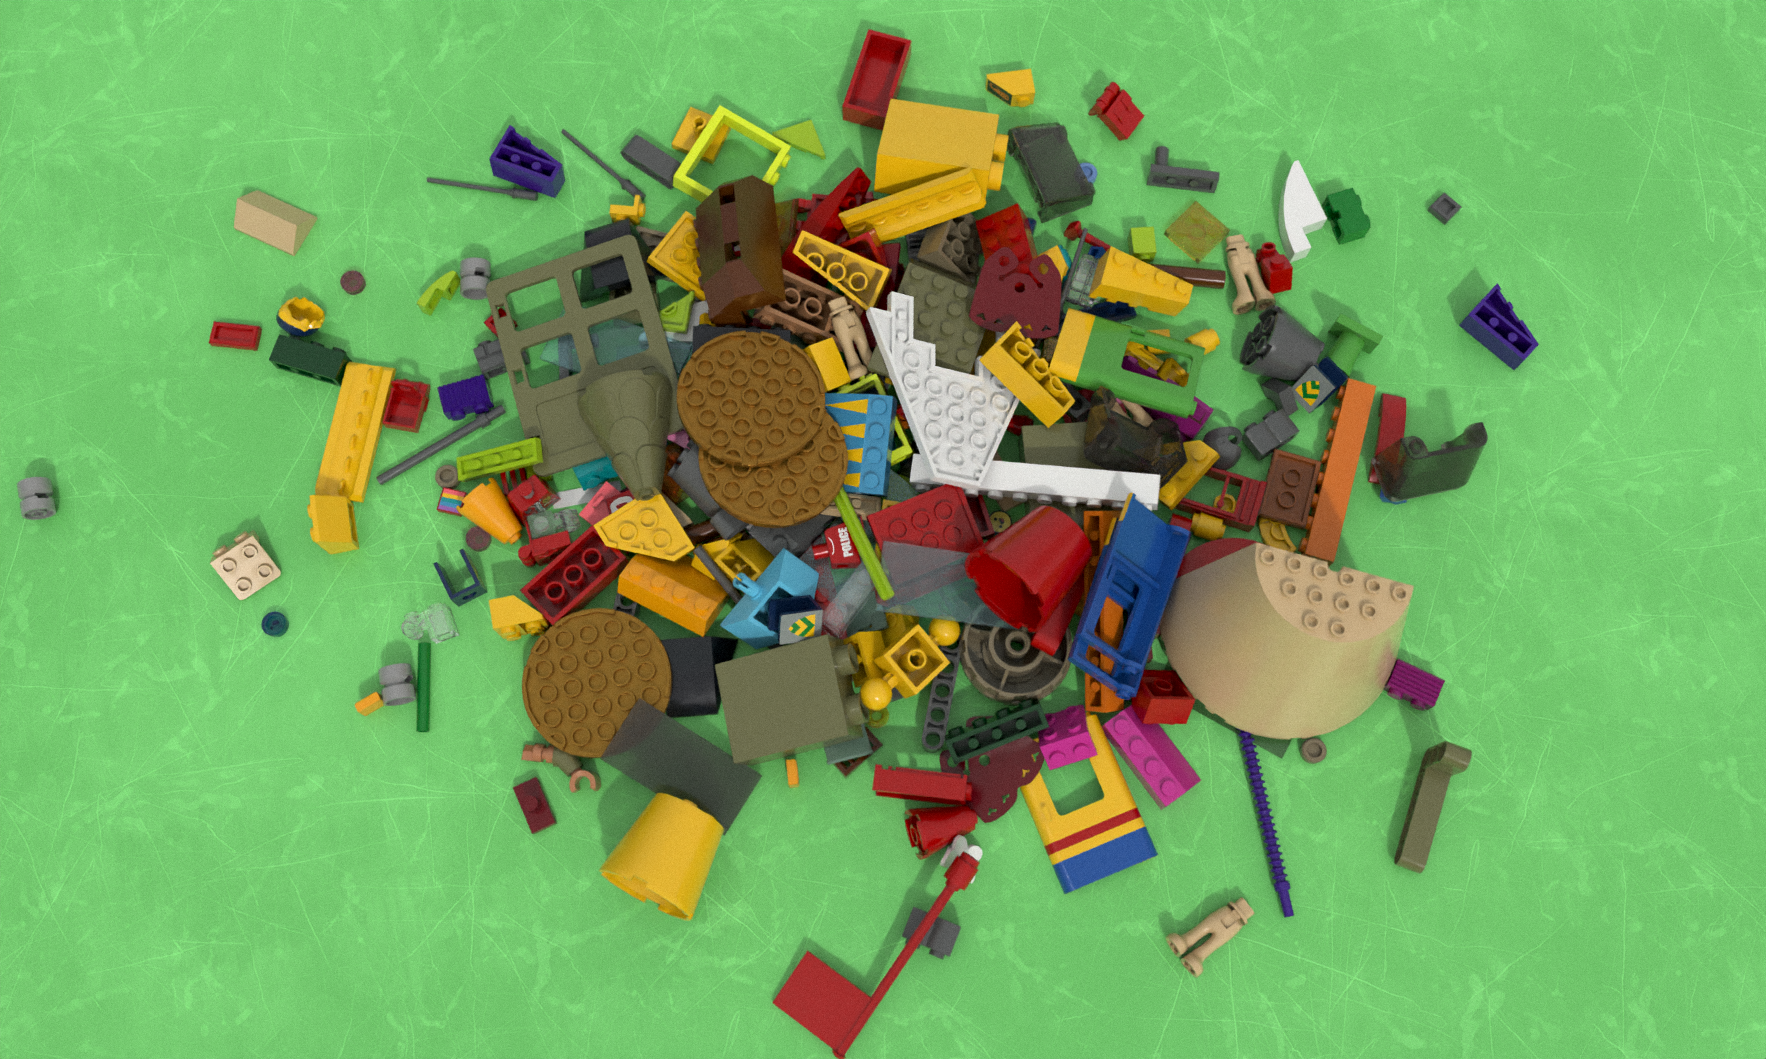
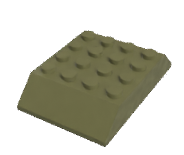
M910 258L897 293L914 297L913 339L935 344V366L970 374L986 330L969 317L977 285ZM983 313L977 314L978 317H982L985 320ZM876 343L867 369L891 379L879 346Z

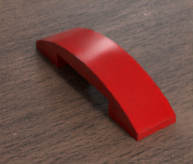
M1382 393L1378 413L1380 421L1375 454L1371 460L1368 482L1382 485V483L1394 484L1406 423V398Z

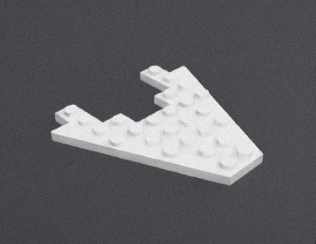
M891 291L887 297V311L870 307L866 311V316L931 481L977 490L983 482L1019 399L979 361L982 356H978L975 359V375L935 366V344L913 339L914 297ZM1006 331L995 332L996 342ZM1032 348L1039 357L1041 350Z

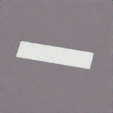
M620 480L608 482L618 491L621 490ZM604 483L585 491L583 488L556 492L561 499L553 507L558 509L589 503Z

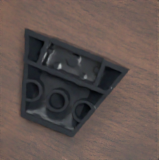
M629 218L585 231L583 250L625 235L634 236L639 244L649 282L667 278L666 275L647 263V259L652 252ZM622 256L582 269L581 303L600 298L603 293L631 285Z
M706 636L661 640L669 656L672 668V693L666 710L667 717L681 718L718 715L722 700L715 664L733 659L738 639Z

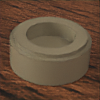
M443 465L436 471L435 480L441 488L454 489L459 485L460 481H458L456 467Z
M1309 738L1300 746L1302 759L1310 764L1322 761L1327 753L1325 744L1318 738Z

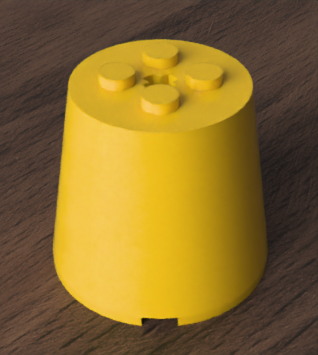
M657 793L601 865L599 871L602 872L601 875L610 883L641 902L645 903L649 899L659 904V911L682 920L690 921L695 913L724 828L713 816L698 809L695 803L687 799L681 800L668 794Z

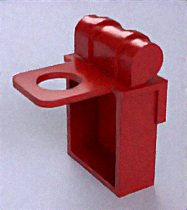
M1111 82L1104 89L1103 94L1097 98L1096 103L1088 113L1089 116L1097 115L1119 141L1128 139L1144 117L1142 112L1131 101V96L1124 89L1120 90L1119 85L1115 82Z
M408 379L391 381L393 388L390 389L391 393L383 418V425L386 428L419 433L423 414L427 411L430 400L428 398L430 384L420 381H409Z
M525 521L530 544L520 547L518 556L527 567H533L536 562L539 567L547 565L570 546L573 540L568 530L534 539L531 526L528 521Z

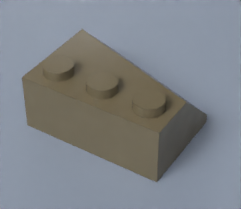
M971 213L928 227L917 258L926 265L977 285V277L981 273V267L978 266L979 255L983 254L976 225L977 219Z

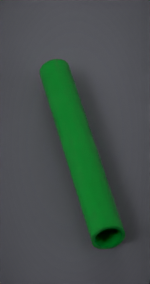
M427 642L418 643L416 732H429L431 643Z

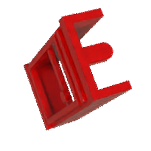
M1211 466L1204 476L1225 482L1220 500L1216 504L1217 508L1187 498H1183L1174 507V509L1189 514H1200L1202 512L1223 519L1222 524L1250 532L1255 526L1267 482L1254 480ZM1228 483L1241 487L1233 513L1221 510L1224 506L1223 500Z
M875 764L872 790L876 791V796L955 806H966V800L971 801L973 786L972 782H968L967 775H963L962 778L960 774L896 767V770H894L892 766L884 769L882 765Z

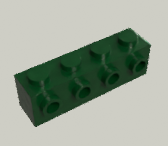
M1025 699L1018 703L1019 707L1011 710L1009 707H1005L996 711V716L986 719L983 716L971 722L972 725L964 729L962 726L950 729L948 731L949 734L945 736V742L954 764L1048 728L1049 725L1039 700Z

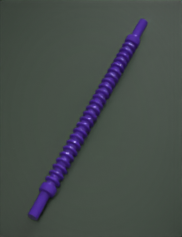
M1240 730L1238 736L1242 738L1240 743L1244 746L1241 750L1245 751L1243 757L1247 759L1245 765L1249 767L1246 771L1250 772L1248 776L1252 780L1250 786L1254 787L1251 792L1255 793L1253 800L1257 801L1255 807L1259 809L1256 813L1260 814L1258 821L1262 822L1260 828L1264 830L1261 835L1265 836V840H1263L1264 843H1267L1265 850L1269 851L1267 857L1271 859L1268 864L1272 865L1270 872H1274L1272 879L1276 881L1273 884L1274 890L1279 894L1284 918L1294 916L1288 891L1291 887L1289 881L1285 879L1288 875L1284 874L1283 871L1286 867L1282 866L1284 859L1280 858L1282 852L1278 850L1281 846L1277 845L1279 838L1275 837L1277 830L1273 829L1275 823L1271 821L1274 817L1270 816L1272 809L1268 808L1270 802L1266 800L1268 798V794H1265L1267 788L1263 787L1265 780L1261 779L1263 773L1259 771L1262 767L1258 766L1260 759L1256 758L1258 752L1254 750L1257 747L1253 745L1255 738L1251 737V733Z

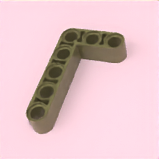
M1443 741L1428 748L1425 752L1396 850L1395 865L1419 874L1424 870L1450 777L1467 769L1472 756L1470 749Z

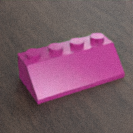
M1132 705L1102 726L1107 739L1161 810L1201 781L1160 725L1142 723L1134 712Z

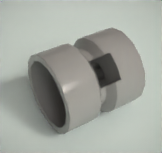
M483 258L463 259L460 262V276L462 278L460 281L461 296L472 300L488 298L486 286L491 282L489 280L491 277V263Z
M31 477L17 483L18 496L22 499L20 509L23 518L40 520L56 514L55 500L51 497L53 495L52 482L49 478Z
M392 664L378 670L380 684L385 687L381 691L383 705H403L416 700L415 686L410 683L413 679L410 664Z

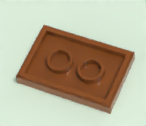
M1274 449L1265 481L1267 485L1257 517L1304 530L1321 461Z

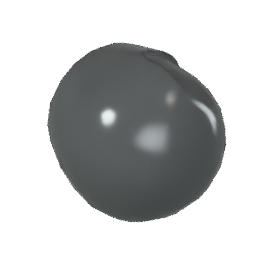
M1231 426L1220 427L1209 431L1204 436L1203 442L1220 456L1212 465L1213 468L1228 470L1237 464L1242 452L1241 448L1237 445L1243 438L1238 428ZM1230 435L1235 436L1232 440H1228Z

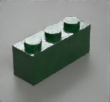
M280 334L269 358V361L278 369L340 387L346 365L352 362L346 355L347 352L340 348L333 347L329 349L316 341L308 343L295 335L287 337Z

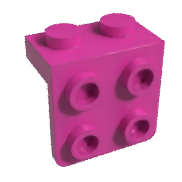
M1083 705L1069 706L1065 710L1045 714L1049 727L1038 731L1039 746L1049 770L1098 755L1088 729L1086 711Z

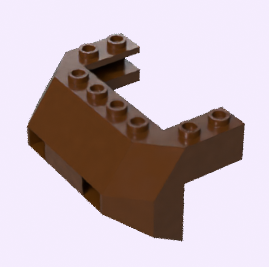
M753 175L724 182L696 208V219L693 220V223L698 233V238H695V244L700 257H697V265L701 271L698 281L706 297L711 324L715 323L716 327L733 325L736 328H747L749 323H753L748 310L786 301L774 190L772 185ZM740 245L741 258L737 259L732 246Z

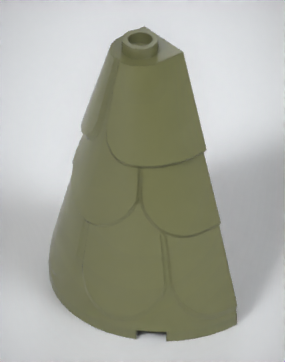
M629 370L605 376L588 385L586 393L579 395L577 406L580 417L596 438L600 448L611 461L612 468L637 501H646L652 499L655 495L661 494L667 458L665 450L670 426L669 415L673 389L671 380L659 372L653 371L652 375L643 374L642 370Z

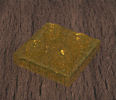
M1195 201L1165 230L1164 235L1198 264L1229 234L1230 230Z

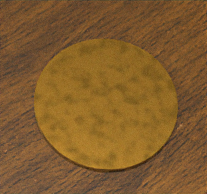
M746 330L723 334L706 342L692 354L691 359L682 369L679 377L677 409L686 433L705 453L715 459L735 466L765 467L790 459L812 441L823 420L825 388L816 365L797 345H792L781 339L780 336L763 331L761 333L746 332Z
M825 409L819 430L802 451L786 461L765 467L750 468L731 465L713 458L699 448L698 461L701 478L713 500L723 510L738 520L765 528H786L805 523L826 510L836 499L844 484L848 468V453L841 428Z
M592 608L572 613L558 620L554 626L541 635L530 651L531 654L524 667L522 677V696L526 712L533 726L545 740L564 752L585 758H605L621 754L644 741L655 730L665 715L672 693V668L669 656L657 635L645 623L632 615L607 608Z

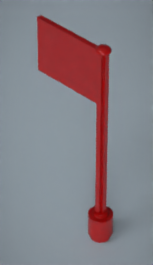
M965 851L960 856H956L943 875L947 879L945 888L871 997L810 951H807L772 1003L830 1046L836 1058L845 1059L846 1052L955 891L958 892L959 889L966 890L979 869L977 867L980 862Z

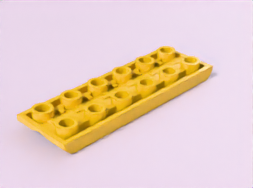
M969 167L839 213V218L850 238L875 228L881 243L982 209L986 204V199L972 168Z
M349 362L346 365L315 486V495L347 497L350 501L364 503L383 426L382 422L391 393V381H394L396 374L395 368Z

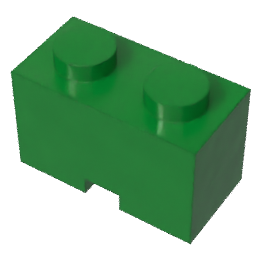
M1353 188L1327 195L1322 204L1328 221L1333 220L1335 224L1332 231L1339 245L1364 238L1371 228L1370 219L1361 207V198L1359 195H1356Z

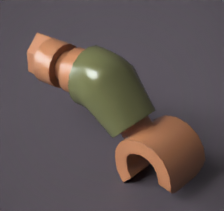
M540 743L525 745L522 760L535 762L546 760V763L560 768L567 777L572 776L569 782L572 793L580 790L579 782L583 777L589 779L592 790L599 791L601 787L599 776L593 771L582 770L583 764L578 756L564 752L553 745L548 747Z

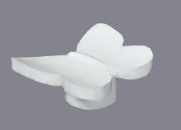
M957 835L953 843L947 848L940 865L949 868L956 856H960L963 851L970 854L976 860H980L983 855L982 849L974 844L967 846L966 838L962 835ZM974 876V878L972 879V881L970 882V884H972V883L974 882L975 876Z

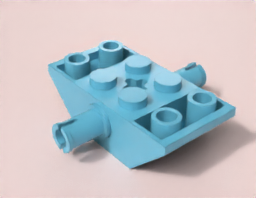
M783 548L756 582L744 573L737 574L742 580L734 578L733 586L743 591L745 595L722 621L721 627L755 649L779 643V630L769 631L767 628L769 601L811 595L814 599L819 573Z

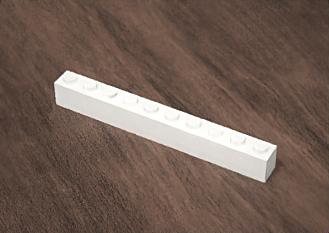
M913 454L910 484L917 492L925 493L944 485V483L931 481L921 455ZM992 460L983 482L977 490L962 489L967 497H978V494L988 495L989 498L997 500L1003 499V497H1013V500L1019 502H1026L1027 499H1036L1037 502L1042 504H1051L1052 501H1058L1066 506H1076L1077 503L1087 504V507L1090 508L1112 506V509L1122 511L1127 495L1134 493L1136 495L1135 499L1152 512V510H1158L1160 475Z

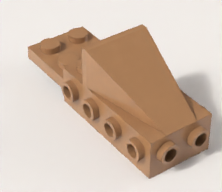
M783 269L786 301L755 308L753 317L759 319L764 325L790 330V335H796L810 345L833 337L838 351L843 352L833 330L832 319L829 315L832 312L828 305V302L843 296ZM845 297L848 305L853 307L850 311L854 310L861 320L863 309L860 308L857 302ZM855 348L857 356L860 358L858 349Z

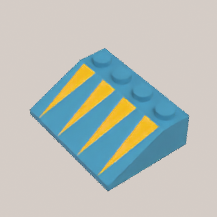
M825 393L826 412L838 423L845 437L848 453V468L843 484L845 492L887 497L897 399L894 396L875 394Z

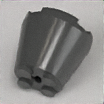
M1270 305L1259 315L1261 321L1255 326L1253 332L1249 331L1240 354V362L1244 364L1242 370L1248 373L1297 382L1313 365L1319 366L1317 359L1323 351L1325 343L1320 341L1283 308Z
M690 439L687 444L688 448H685L676 460L680 465L675 463L667 475L680 486L708 517L713 518L722 508L713 500L703 483L699 470V447Z

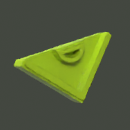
M812 120L772 132V136L790 144L791 147L805 153L814 154L820 157L821 160L826 159Z
M690 291L687 296L677 302H673L660 311L659 315L664 331L687 335L695 299L694 291Z

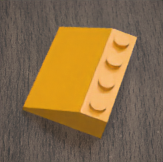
M638 553L619 575L617 593L702 637L705 636L730 599V596L717 580H712L691 566L693 559L687 555L675 562Z

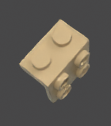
M254 530L250 533L246 531L240 533L233 539L235 542L228 547L222 545L212 553L214 556L210 561V564L239 600L246 599L278 578L281 574L278 566L259 543L260 537Z

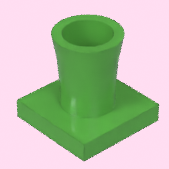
M1340 314L1328 331L1338 337V339L1325 357L1328 356L1350 378L1361 350L1371 354L1381 342L1383 335Z

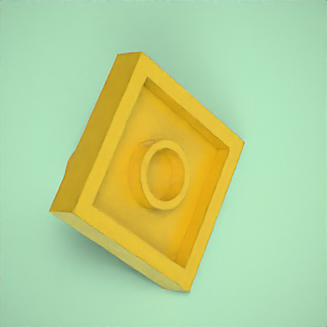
M690 107L672 142V148L688 154L713 115ZM723 124L701 160L714 164L731 127Z

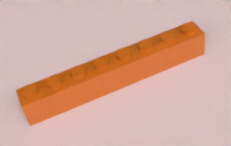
M1350 378L1347 379L1344 385L1338 388L1336 393V399H1339L1337 407L1334 406L1330 420L1334 421L1333 426L1328 429L1325 441L1328 442L1327 450H1323L1320 458L1323 467L1322 471H1319L1316 483L1318 487L1313 495L1311 515H1308L1305 527L1307 532L1305 538L1302 537L1298 547L1301 555L1325 561L1328 567L1335 560L1376 389L1375 385Z
M1084 511V533L1092 548V559L1084 569V606L1113 518L1119 519L1122 511ZM1106 597L1094 634L1117 650L1123 636V608ZM1088 645L1086 659L1110 675L1114 661ZM1085 672V711L1107 713L1124 710V699L1116 697V692Z

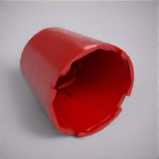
M1044 505L1037 507L972 551L965 560V570L968 579L973 578L977 585L975 592L994 614L1017 629L1023 626L1029 632H1037L1046 624L1091 561L1092 548L1087 536L1075 521L1062 511Z

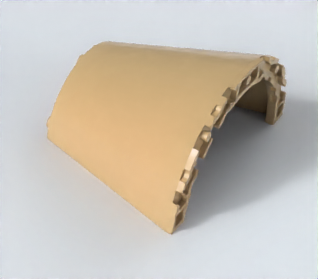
M1255 543L1176 578L1160 621V637L1164 641L1165 653L1173 670L1176 669L1193 697L1199 699L1210 713H1216L1225 719L1224 722L1258 736L1285 740L1290 738H1311L1333 732L1363 714L1382 693L1397 659L1414 586L1347 567H1342L1340 571L1334 572L1329 569L1325 561Z

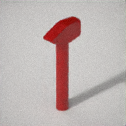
M1081 222L1069 223L1063 235L1072 241H1075L1077 238L1080 239L1083 232ZM1087 232L1086 243L1095 247H1103L1105 251L1111 247Z

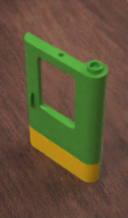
M1068 308L1049 372L1052 376H1057L1061 382L1187 419L1188 415H1194L1197 401L1193 400L1205 348L1142 328ZM1132 341L1191 359L1192 363L1186 386L1181 387L1124 370L1121 365L1127 343Z

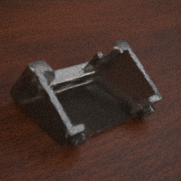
M1053 122L1017 126L1008 130L1007 151L1010 157L1014 156L1015 161L1019 160L1034 191L1035 203L1038 202L1041 211L1037 213L1041 223L1092 205L1095 188L1092 182H1088L1067 139L1068 135L1064 125Z
M1100 386L1091 397L1083 441L1085 459L1109 471L1160 475V488H1162L1187 463L1178 424L1167 418H1158L1151 422L1148 427H1145L1111 410L1116 403L1115 394L1111 390Z
M1483 422L1474 423L1467 426L1464 432L1454 440L1443 443L1441 445L1442 450L1428 452L1424 441L1416 436L1404 437L1372 458L1371 462L1385 497L1392 502L1451 491L1467 484L1487 443L1488 436Z

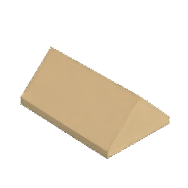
M256 190L237 198L234 229L295 256L318 218Z

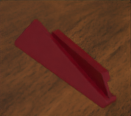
M900 243L882 245L888 268L892 269V272L876 306L877 309L887 311V297L891 291L897 292L905 272L904 264L899 263ZM863 309L860 321L873 353L877 341L866 316V310Z

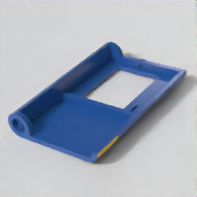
M1129 493L1105 558L1098 571V577L1076 636L1120 665L1123 672L1136 676V673L1143 672L1192 533L1182 527L1166 524L1137 501L1134 493ZM1119 571L1138 585L1139 592L1120 645L1116 650L1094 634V630L1115 572Z
M1113 518L1111 521L1108 534L1100 555V559L1093 577V581L1088 591L1085 606L1077 627V631L1081 623L1083 614L1085 612L1086 606L1088 604L1089 598L1091 596L1096 579L1098 577L1097 574L1100 569L1101 563L1105 558L1110 541L1112 539L1117 522L1119 520L1118 518ZM1116 571L1107 597L1125 609L1130 617L1139 587L1122 573ZM1075 634L1068 661L1116 692V697L1124 700L1136 697L1143 672L1136 673V676L1129 675L1121 670L1122 667L1114 662L1112 672L1109 675L1086 659L1088 644Z

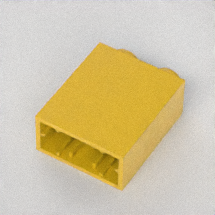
M890 99L877 152L874 192L895 194L969 167L972 168L985 199L987 189L1000 191L1009 135L997 133L999 115Z

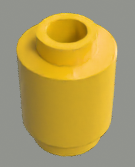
M1212 328L1209 330L1203 329L1184 340V342L1204 347V355L1214 351L1216 346L1220 345L1219 337Z
M1202 512L1200 514H1193L1190 529L1193 535L1209 541L1217 540V538L1222 539L1226 528L1222 524L1223 519Z

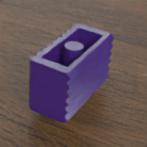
M484 375L471 377L470 379L467 378L437 388L443 413L448 420H462L467 414L474 412L476 414L486 413L489 411V408L494 407L489 383Z

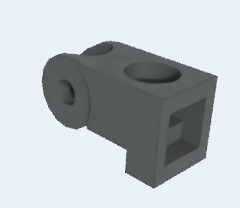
M1062 382L1075 400L1066 414L1073 423L1085 422L1094 414L1093 405L1071 384Z

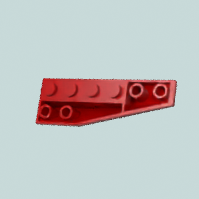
M857 167L838 184L805 221L781 257L783 269L822 287L826 286L828 280L796 256L793 250L802 230L836 245L848 240L849 234L839 218V213L861 206L871 181L861 168Z

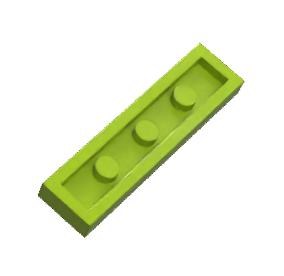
M534 437L457 457L458 481L467 482L542 463L541 439Z

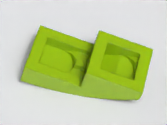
M452 270L446 273L422 294L417 301V305L423 313L431 316L442 297L448 300L452 299L461 281L457 272Z

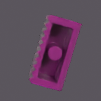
M1397 659L1384 690L1387 691L1388 696L1397 700L1405 699L1410 702V706L1424 711L1435 706L1445 680L1401 659Z

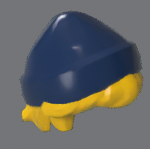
M294 297L287 300L279 308L276 320L279 326L289 335L306 337L316 333L322 327L325 315L324 311L305 297L301 299Z

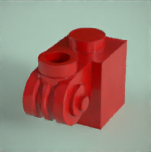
M1263 243L1261 248L1257 249L1255 259L1258 265L1261 266V279L1266 289L1272 294L1291 290L1292 265L1284 254L1280 255L1274 243Z

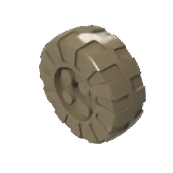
M982 602L970 613L961 631L959 654L962 669L969 682L973 684L979 693L992 701L1010 706H1019L1018 703L1020 701L1030 698L1033 701L1036 699L1040 701L1050 695L1062 683L1069 671L1071 662L1068 661V656L1072 646L1069 626L1055 654L1050 656L1030 645L1034 632H1029L1023 626L1017 629L1009 625ZM1010 643H1020L1023 649L1015 651L1011 648Z

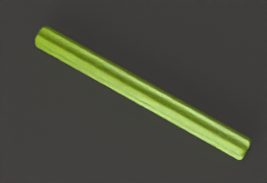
M842 486L834 502L880 598L884 601L894 596V591Z

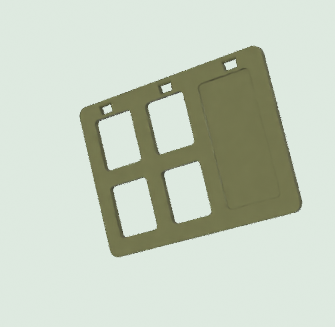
M625 235L488 283L486 294L525 440L534 437H540L543 462L532 465L537 475L547 477L606 457L596 438L580 417L577 400L580 394L584 395L586 393L588 385L614 373L642 370L643 374L652 375L651 373L655 371L667 376L671 380L673 389L668 436L685 430L677 409V385L679 379L639 244L634 236ZM622 256L631 282L632 292L628 295L583 309L573 276L574 272ZM556 279L565 308V315L522 331H516L507 296L521 289ZM504 306L507 316L500 318L497 307ZM639 312L649 348L646 351L611 363L599 365L589 329L592 326ZM569 334L572 335L581 366L580 373L537 388H531L522 355L523 351ZM522 371L524 381L517 384L514 372Z

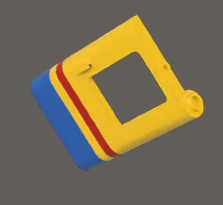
M1086 712L1088 729L1098 755L1090 757L1089 760L1104 792V798L1061 816L1055 809L1040 771L1031 783L1019 787L1064 894L1158 855L1097 714L1091 715L1090 712ZM1039 737L1034 739L1036 742L1039 743ZM1022 770V777H1025L1026 773L1030 772V770Z

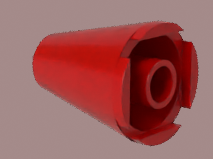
M969 806L913 808L905 811V814L909 815V818L905 819L907 835L911 846H917L919 853H916V856L920 860L933 855L953 843L957 835L965 836L975 830V824H978L976 812L974 809H970Z

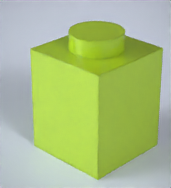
M1154 227L1130 229L1128 235L1129 255L1146 263L1154 261L1157 253Z

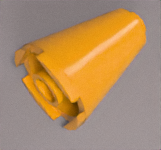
M492 477L488 479L491 483L487 486L481 483L462 500L465 505L463 507L457 506L456 510L504 545L508 542L513 545L523 536L520 533L523 528L497 481Z

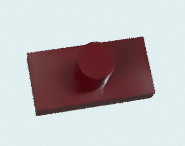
M537 777L513 787L532 834L557 824Z

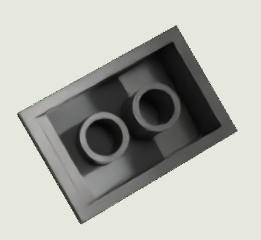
M819 514L805 523L786 528H765L753 525L748 532L774 557L785 548L800 558L837 516Z

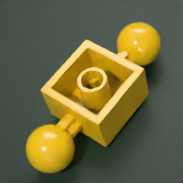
M947 614L938 615L929 624V635L926 634L919 624L906 629L873 660L885 676L883 678H871L863 683L860 689V699L863 705L871 710L884 709L892 699V689L894 687L905 699L919 693L950 663L938 646H949L957 641L960 635L958 621Z

